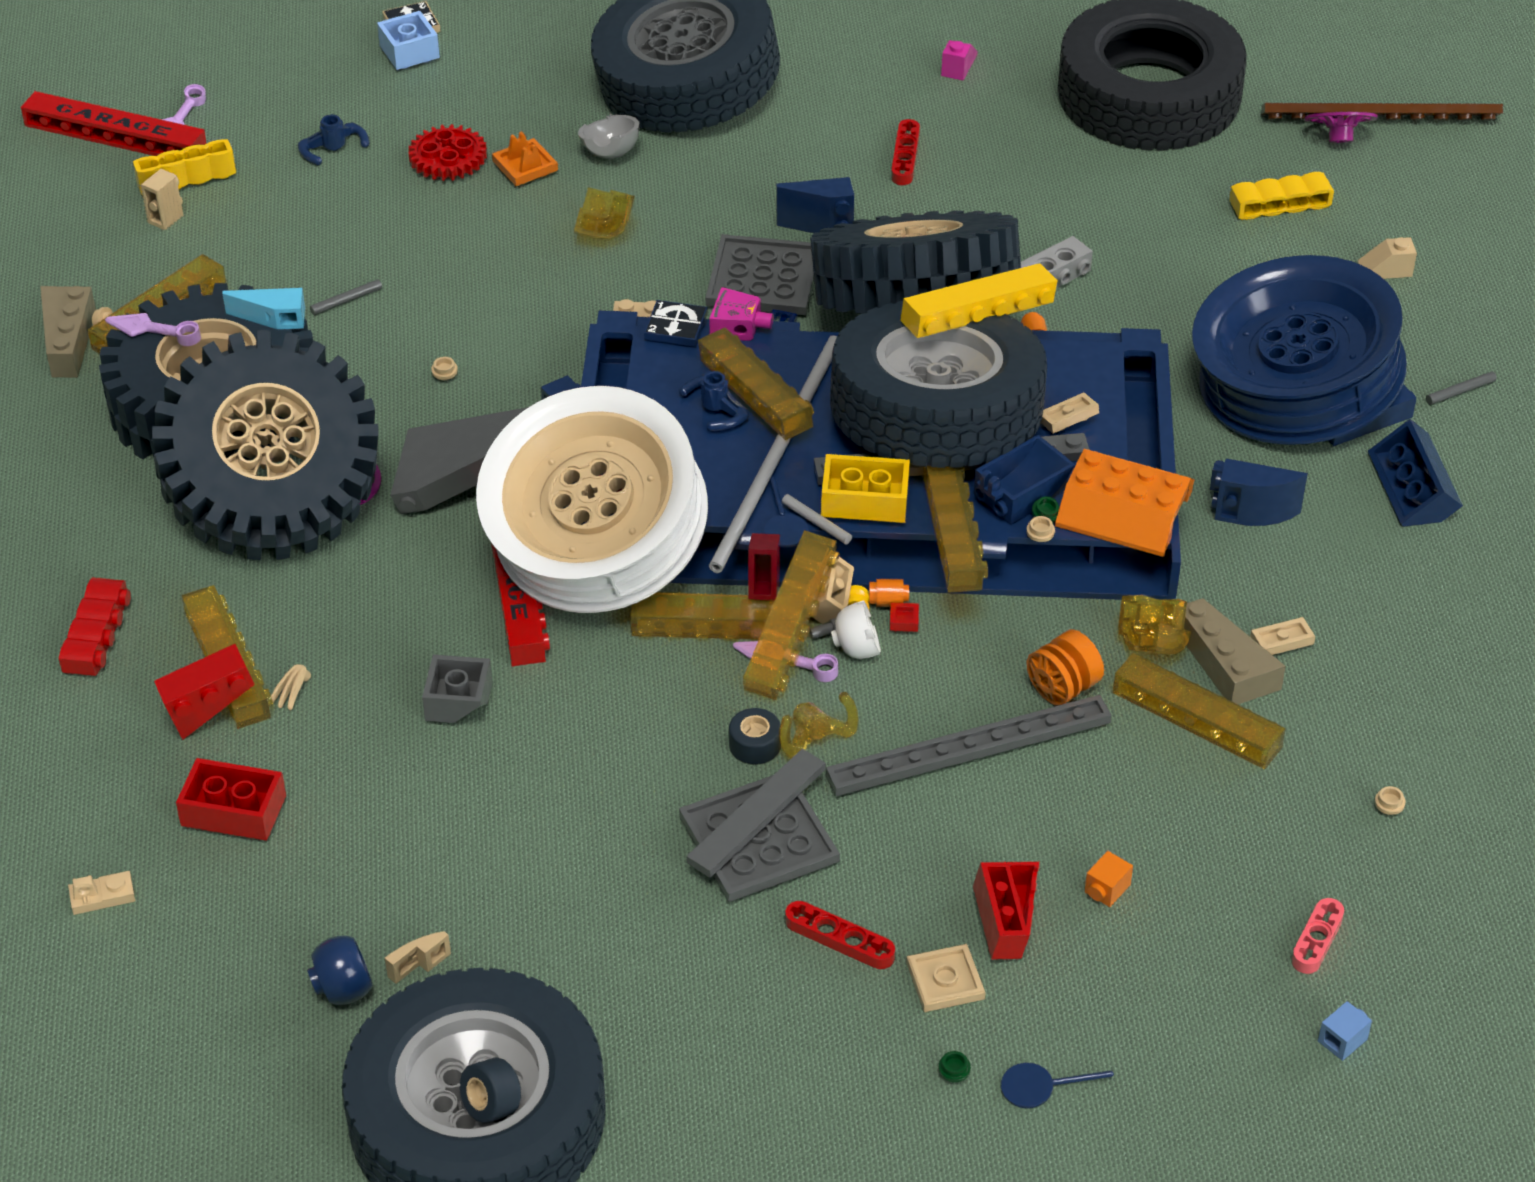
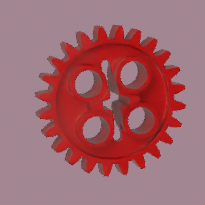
M453 124L449 128H445L444 125H441L440 129L431 127V132L423 130V136L416 135V140H411V146H408L409 163H411L412 168H416V173L423 172L424 177L432 175V180H435L438 176L441 177L442 181H445L446 177H450L453 181L455 176L463 179L464 173L473 175L472 169L480 170V165H484V159H487L484 137H479V132L472 133V128L463 130V125H460L458 128H454Z

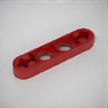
M905 119L898 125L891 172L892 182L897 185H908L913 181L920 136V124L916 120Z
M794 901L786 907L785 923L790 930L876 969H886L894 964L895 945L891 940L804 901ZM828 924L833 926L834 930L830 933H823L818 930V927ZM854 936L862 940L858 945H849L845 941L847 938ZM882 951H885V952H886V953H882L880 956L876 955V953H877V954H880Z

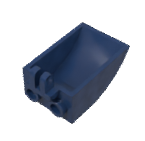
M1037 435L1018 447L1013 448L1010 452L976 469L974 495L993 509L998 516L1005 519L1009 524H1013L1032 513V506L1035 501L1045 496L1052 497L1069 477L1076 464L1041 436Z
M1227 458L1225 462L1221 460L1216 461L1213 466L1210 490L1219 491V493L1214 492L1211 508L1216 509L1215 520L1245 526H1266L1292 519L1301 513L1308 473Z

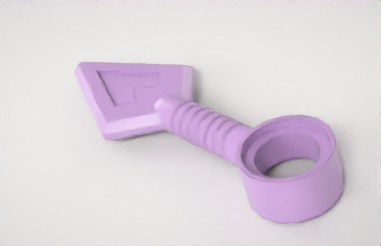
M198 84L188 85L184 90L185 102L174 117L162 120L185 125L183 120L192 107L205 103V88ZM191 94H199V95H201V96H200V97H197V98H193V97H190L189 95H191Z
M147 313L111 316L105 319L106 323L131 337L145 332L177 337L178 343L183 346L195 345L201 339L199 326L194 321H184L177 326L151 322ZM187 332H194V333L189 334V335H182V334L187 333Z
M778 640L733 643V647L763 668L781 662L812 670L814 678L821 682H830L838 676V661L831 654H820L814 659L784 652ZM821 665H830L833 667L829 671H821L818 669V667Z

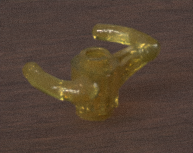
M847 692L839 694V700L847 711L848 718L846 722L830 717L811 702L799 704L793 711V719L790 715L783 716L779 728V740L787 758L792 759L802 748L805 750L809 743L824 736L837 734L844 738H849L856 733L859 721L858 710L854 700ZM793 721L797 726V730L791 743L790 729Z

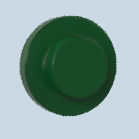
M1045 496L1034 502L1032 506V515L1034 517L1044 516L1049 518L1052 523L1056 521L1059 505L1055 499Z
M950 1051L940 1059L938 1071L941 1077L949 1082H961L969 1076L971 1064L962 1052Z

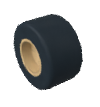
M749 708L738 712L731 719L729 724V747L735 758L748 764H763L774 759L779 753L782 745V729L780 720L775 714L766 709Z
M494 1057L468 1065L464 1069L460 1078V1095L468 1114L476 1121L487 1123L514 1114L520 1104L521 1086L513 1067L505 1059Z

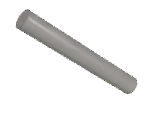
M787 494L783 497L782 504L844 544H848L851 541L852 535L791 495Z

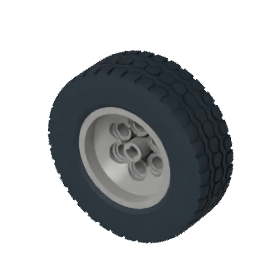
M899 301L896 304L882 305L880 308L876 307L866 311V314H860L854 320L847 323L836 337L832 351L830 392L833 418L839 429L848 438L851 437V441L859 446H863L865 450L873 454L878 453V456L884 458L910 460V463H913V465L923 467L928 465L937 468H945V466L953 468L964 467V465H979L982 462L988 463L1033 438V435L1036 434L1043 416L1047 378L1045 349L1039 338L1033 335V331L1027 326H1023V323L1015 318L1011 319L1007 314L986 317L979 322L972 321L966 326L916 338L900 321L903 301Z
M468 968L467 971H462V969L447 971L445 975L439 973L426 977L423 982L419 980L406 986L403 992L399 990L389 997L386 1004L382 1003L372 1012V1017H368L359 1028V1034L356 1033L350 1045L343 1069L342 1096L350 1143L361 1170L370 1182H576L580 1177V1172L583 1173L591 1162L592 1155L594 1156L602 1136L606 1115L604 1071L600 1047L591 1025H589L588 1020L580 1009L578 1010L577 1006L567 996L563 998L562 993L551 985L547 987L545 982L534 977L527 978L526 974L514 971L507 973L504 969L489 968V970H484V968ZM494 1057L505 1059L513 1067L521 1086L519 1107L514 1114L487 1123L476 1121L468 1114L461 1099V1074L468 1065Z

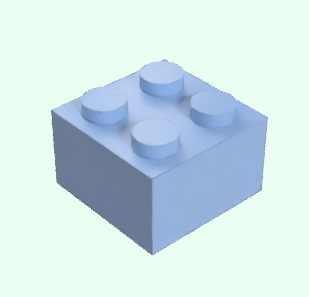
M421 11L377 23L380 47L396 70L440 58L438 35Z

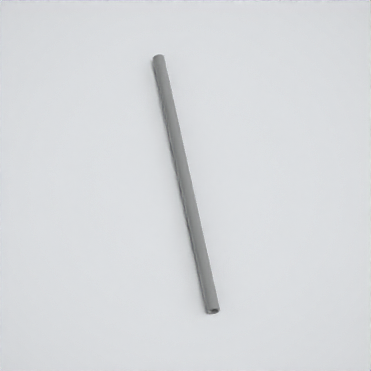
M832 335L827 340L709 564V568L713 572H722L832 361V351L837 336Z

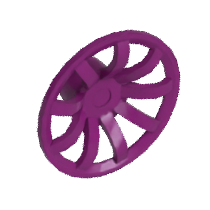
M1329 112L1305 116V121L1324 123L1329 128V142L1331 143L1353 142V128L1358 123L1378 119L1377 114L1367 112Z

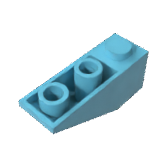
M302 288L223 291L222 293L226 314L274 329L304 328L305 303Z

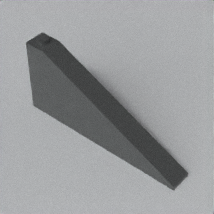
M529 407L408 429L390 494L400 514L427 510L476 486L483 460L494 440L515 417Z

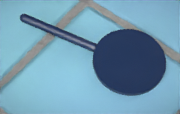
M771 477L770 482L779 515L771 517L765 523L764 534H780V547L797 546L807 539L809 535L808 524L797 515L785 514L776 479Z
M1019 1063L1004 1073L1001 1080V1090L1005 1099L1012 1105L1020 1108H1034L1042 1105L1050 1098L1053 1086L1108 1078L1112 1077L1114 1072L1110 1070L1052 1079L1050 1073L1038 1064Z

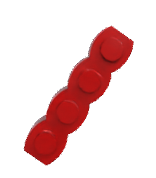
M92 577L89 580L84 598H82L78 606L76 618L72 621L68 636L60 650L59 662L62 673L96 676L100 668L105 666L106 652L109 647L113 646L114 632L117 626L121 625L123 610L125 606L129 605L131 599V592L127 589L125 580Z

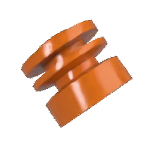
M1073 629L1063 632L1051 640L1050 643L1032 652L1026 660L1027 672L1035 689L1045 700L1057 706L1066 704L1072 698L1078 696L1080 692L1089 689L1101 681L1104 675V664L1096 646L1086 635Z

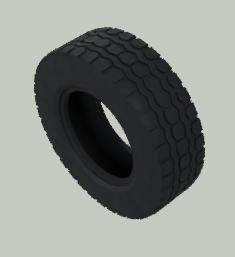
M1184 0L1106 1L1105 4L1101 3L1093 6V9L1089 8L1082 15L1077 16L1065 31L1061 43L1058 94L1061 106L1077 126L1084 128V131L1096 135L1101 140H1108L1115 145H1125V147L1133 149L1141 148V150H1169V148L1180 149L1184 148V146L1197 145L1199 142L1203 143L1210 140L1212 136L1215 137L1222 133V130H1225L1233 122L1239 111L1247 63L1245 44L1240 34L1237 33V30L1231 24L1229 25L1227 20L1219 17L1215 12L1206 10L1205 7L1197 4L1193 5L1191 2ZM1135 63H1156L1173 67L1187 76L1172 81L1154 82L1129 77L1116 69Z

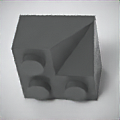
M433 654L422 696L425 721L455 723L479 706L488 704L493 683L490 659Z

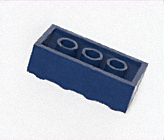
M1408 419L1368 450L1397 517L1404 527L1442 522L1463 507L1429 433L1411 419Z

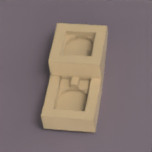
M445 931L433 933L413 940L385 957L387 977L397 984L418 966L429 972L451 954L449 935Z

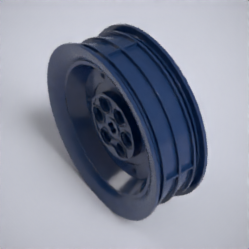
M1299 255L1283 257L1259 263L1233 275L1208 295L1200 306L1193 323L1192 340L1195 353L1201 365L1199 380L1205 405L1219 422L1232 431L1254 440L1273 444L1293 445L1327 441L1349 434L1367 425L1394 402L1405 381L1407 361L1406 353L1400 340L1403 317L1399 298L1389 283L1371 269L1349 260L1330 256Z

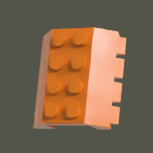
M1083 449L1066 484L1055 526L1163 557L1172 537L1174 520L1182 502H1188L1195 480L1096 451Z

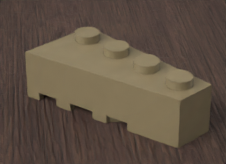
M40 286L46 354L51 376L78 378L92 327V316L96 310L92 288L80 286Z
M1198 599L1178 606L1175 623L1176 633L1231 707L1282 689L1286 666L1205 599Z

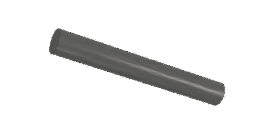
M379 279L313 304L310 306V311L313 315L382 289V284Z
M1491 371L1426 395V401L1429 405L1494 382L1496 381V374Z

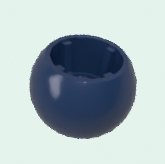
M334 936L321 942L312 952L311 958L314 966L307 969L317 995L325 993L329 1003L348 1005L361 1000L370 992L373 987L372 980L354 937Z

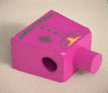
M721 287L709 318L710 339L750 341L753 339L757 327L772 328L774 314L761 312V299L759 297Z

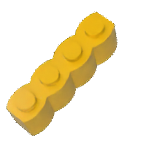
M227 139L211 141L205 145L189 146L181 151H167L158 156H146L133 161L137 186L141 195L142 187L140 185L160 169L177 176L179 179V189L188 184H203L212 178L225 179L236 173L233 150Z
M1310 172L1302 176L1289 175L1278 180L1268 178L1256 183H1237L1231 186L1229 201L1239 219L1249 220L1261 215L1276 216L1284 212L1297 213L1308 208L1323 209L1332 205L1334 190L1324 173Z

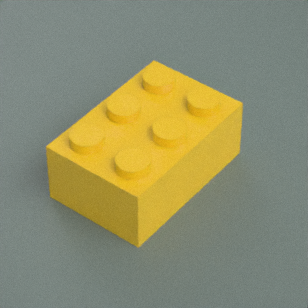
M826 454L821 516L905 523L910 460Z

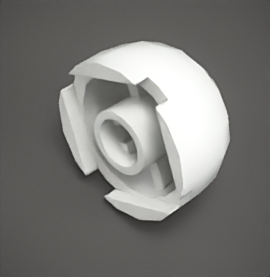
M864 600L842 609L835 620L836 630L831 631L835 646H841L848 656L857 659L870 658L879 655L881 652L877 632L869 618L871 614Z

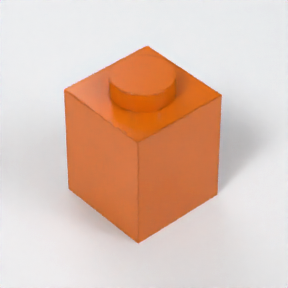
M1107 851L1087 872L1085 893L1095 901H1100L1111 907L1131 885L1133 865Z

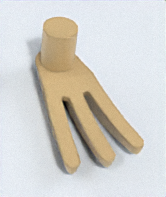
M294 665L278 683L269 702L274 703L283 690L278 707H283L290 693L287 707L288 710H292L303 681H308L311 673L304 665Z

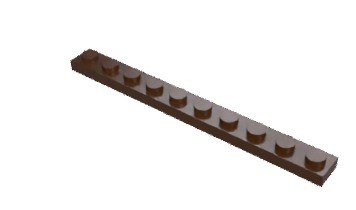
M1264 103L1261 105V115H1268V119H1282V115H1291V119H1305L1306 115L1318 113L1367 112L1377 114L1378 116H1386L1387 120L1401 119V116H1410V120H1423L1424 116H1434V120H1447L1448 116H1457V120H1471L1472 116H1481V120H1495L1496 116L1503 114V104Z

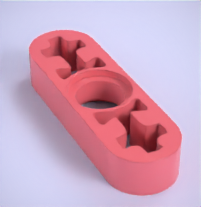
M1324 898L1317 903L1294 948L1292 965L1297 971L1311 974L1319 969L1343 920L1344 907L1338 900ZM1329 911L1332 912V914L1330 915L1327 923L1323 920L1324 915L1327 914ZM1313 931H1320L1324 933L1327 938L1324 940H1316L1311 937L1310 933ZM1308 949L1313 950L1312 957L1304 960L1303 958L1307 955Z

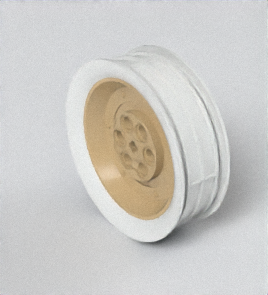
M589 386L575 388L549 396L524 410L501 431L492 443L483 460L476 488L477 509L482 527L496 548L499 559L512 581L535 600L550 607L569 612L598 613L612 611L635 604L653 595L671 582L690 561L699 546L707 522L708 496L701 471L694 460L692 448L682 426L665 407L655 400L638 392L619 387Z

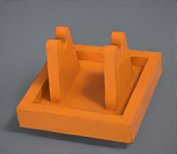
M522 131L519 132L518 139L514 135L510 136L508 148L492 153V161L515 186L558 171L556 160L535 138L527 140Z

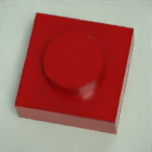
M891 603L890 631L918 632L919 604Z

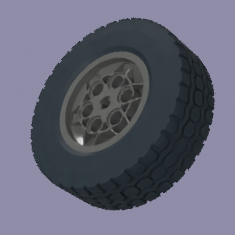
M617 0L599 18L591 37L593 64L602 96L609 109L615 115L635 117L639 121V128L655 132L657 130H660V132L694 131L703 129V127L708 128L718 125L719 122H726L733 119V116L737 117L745 112L747 108L750 109L754 106L757 100H761L767 94V90H770L777 78L780 66V52L774 21L766 0Z

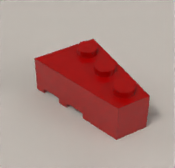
M232 644L154 680L161 699L182 740L255 685L236 644Z
M980 862L973 883V889L991 959H1022L1031 931L1034 894L1036 892V879L1040 862Z

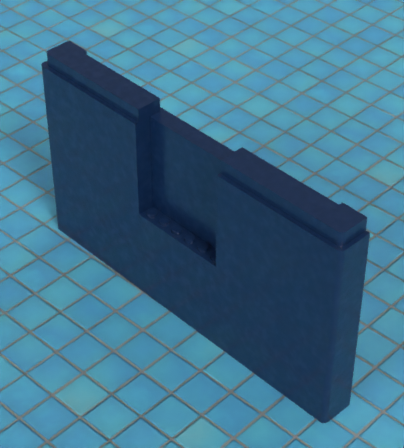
M599 310L597 324H590L581 387L610 386L628 389L643 394L665 407L676 418L687 435L694 460L701 471L706 485L708 514L704 534L690 561L669 583L748 586L752 533L764 534L765 523L771 517L779 515L770 480L722 572H713L709 568V564L827 340L832 335L838 336L839 332L800 331V322L773 321L771 329L757 327L755 335L750 341L710 339L709 319H706L696 347L644 340V332L650 317H638V312ZM1121 328V333L1031 330L1033 335H1036L1041 341L1047 358V378L1043 410L1081 393L1087 394L1099 405L1098 414L1089 417L1085 421H1080L1066 427L1062 431L1052 433L1040 423L1033 437L1037 435L1044 437L1084 433L1091 451L1176 474L1168 343H1161V329ZM832 361L771 476L776 479L781 501L785 495L789 494L820 515L822 485L817 483L814 458L826 457V454L852 455L871 453L865 450L863 446H859L851 441V437L848 438L839 429L833 418L830 405ZM708 372H721L724 374L725 380L728 381V390L732 397L747 409L749 417L745 422L734 428L723 431H709L707 429L708 422L721 421L734 416L722 409L719 411L706 409L701 402V387L691 391L687 396H681L679 389L688 381L703 376ZM976 470L909 476L905 523L825 517L852 535V539L848 544L842 543L782 504L785 514L797 515L807 522L809 535L803 543L797 546L780 547L779 587L807 588L829 556L836 554L854 567L851 586L859 585L869 590V582H876V579H903L904 585H909V592L1165 602H1171L1177 596L1181 567L1178 514L1173 523L1171 540L1162 557L1055 526V522H1053L1055 534L1051 540L1046 542L1034 541L1028 537L1026 532L1027 525L1034 518L1032 513L1013 524H1009L974 495ZM1072 472L1059 490L1051 497L1057 501L1059 508L1066 484Z

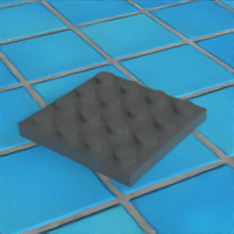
M721 234L705 297L706 306L715 305L721 287L759 297L761 299V311L806 315L814 281L811 242Z
M772 776L679 808V817L696 846ZM801 792L713 876L728 902L840 862V853Z

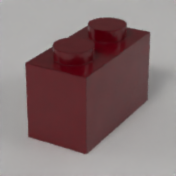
M752 533L749 544L748 599L777 601L780 577V534Z

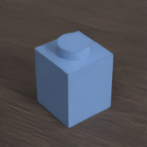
M1347 1001L1322 1022L1318 1042L1343 1061L1368 1040L1372 1020L1362 1010L1355 1008Z

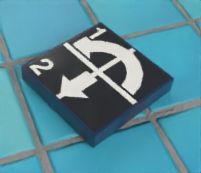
M657 300L644 332V340L696 347L708 315V307Z

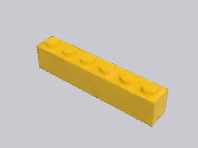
M1041 263L910 296L903 299L900 321L916 338L925 337L966 326L972 321L979 322L986 317L1008 315L1053 303L1058 280Z

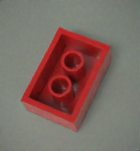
M196 758L176 801L181 826L267 841L286 798L283 773Z

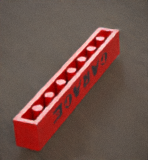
M34 91L21 106L26 127L152 156H158L167 151H181L193 145L207 144L205 130L42 92Z
M491 543L511 665L513 667L546 662L545 650H550L548 633H542V630H546L545 614L539 613V610L543 609V605L522 591L512 581L499 559L496 548Z

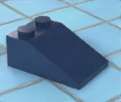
M850 177L776 184V225L809 233H819L821 229L834 228L833 225L841 223L853 224L855 195Z

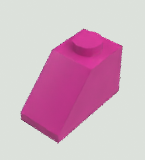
M949 40L942 53L941 76L964 81L977 56V50L971 44Z

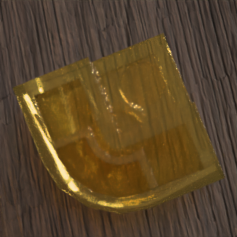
M588 187L583 208H580L574 233L597 240L609 241L618 238L629 224L636 199L635 196L610 190L609 193Z
M1144 595L1122 596L1118 628L1119 635H1123L1128 650L1147 655L1177 654L1184 650L1191 635L1190 631L1184 630L1187 601L1181 599L1158 600Z

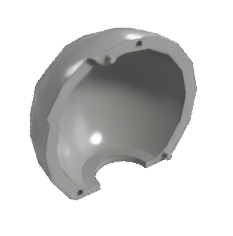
M609 114V116H606V119L595 121L589 125L584 124L579 129L578 136L582 145L593 155L604 159L619 158L634 147L639 135V121L635 117L628 115Z

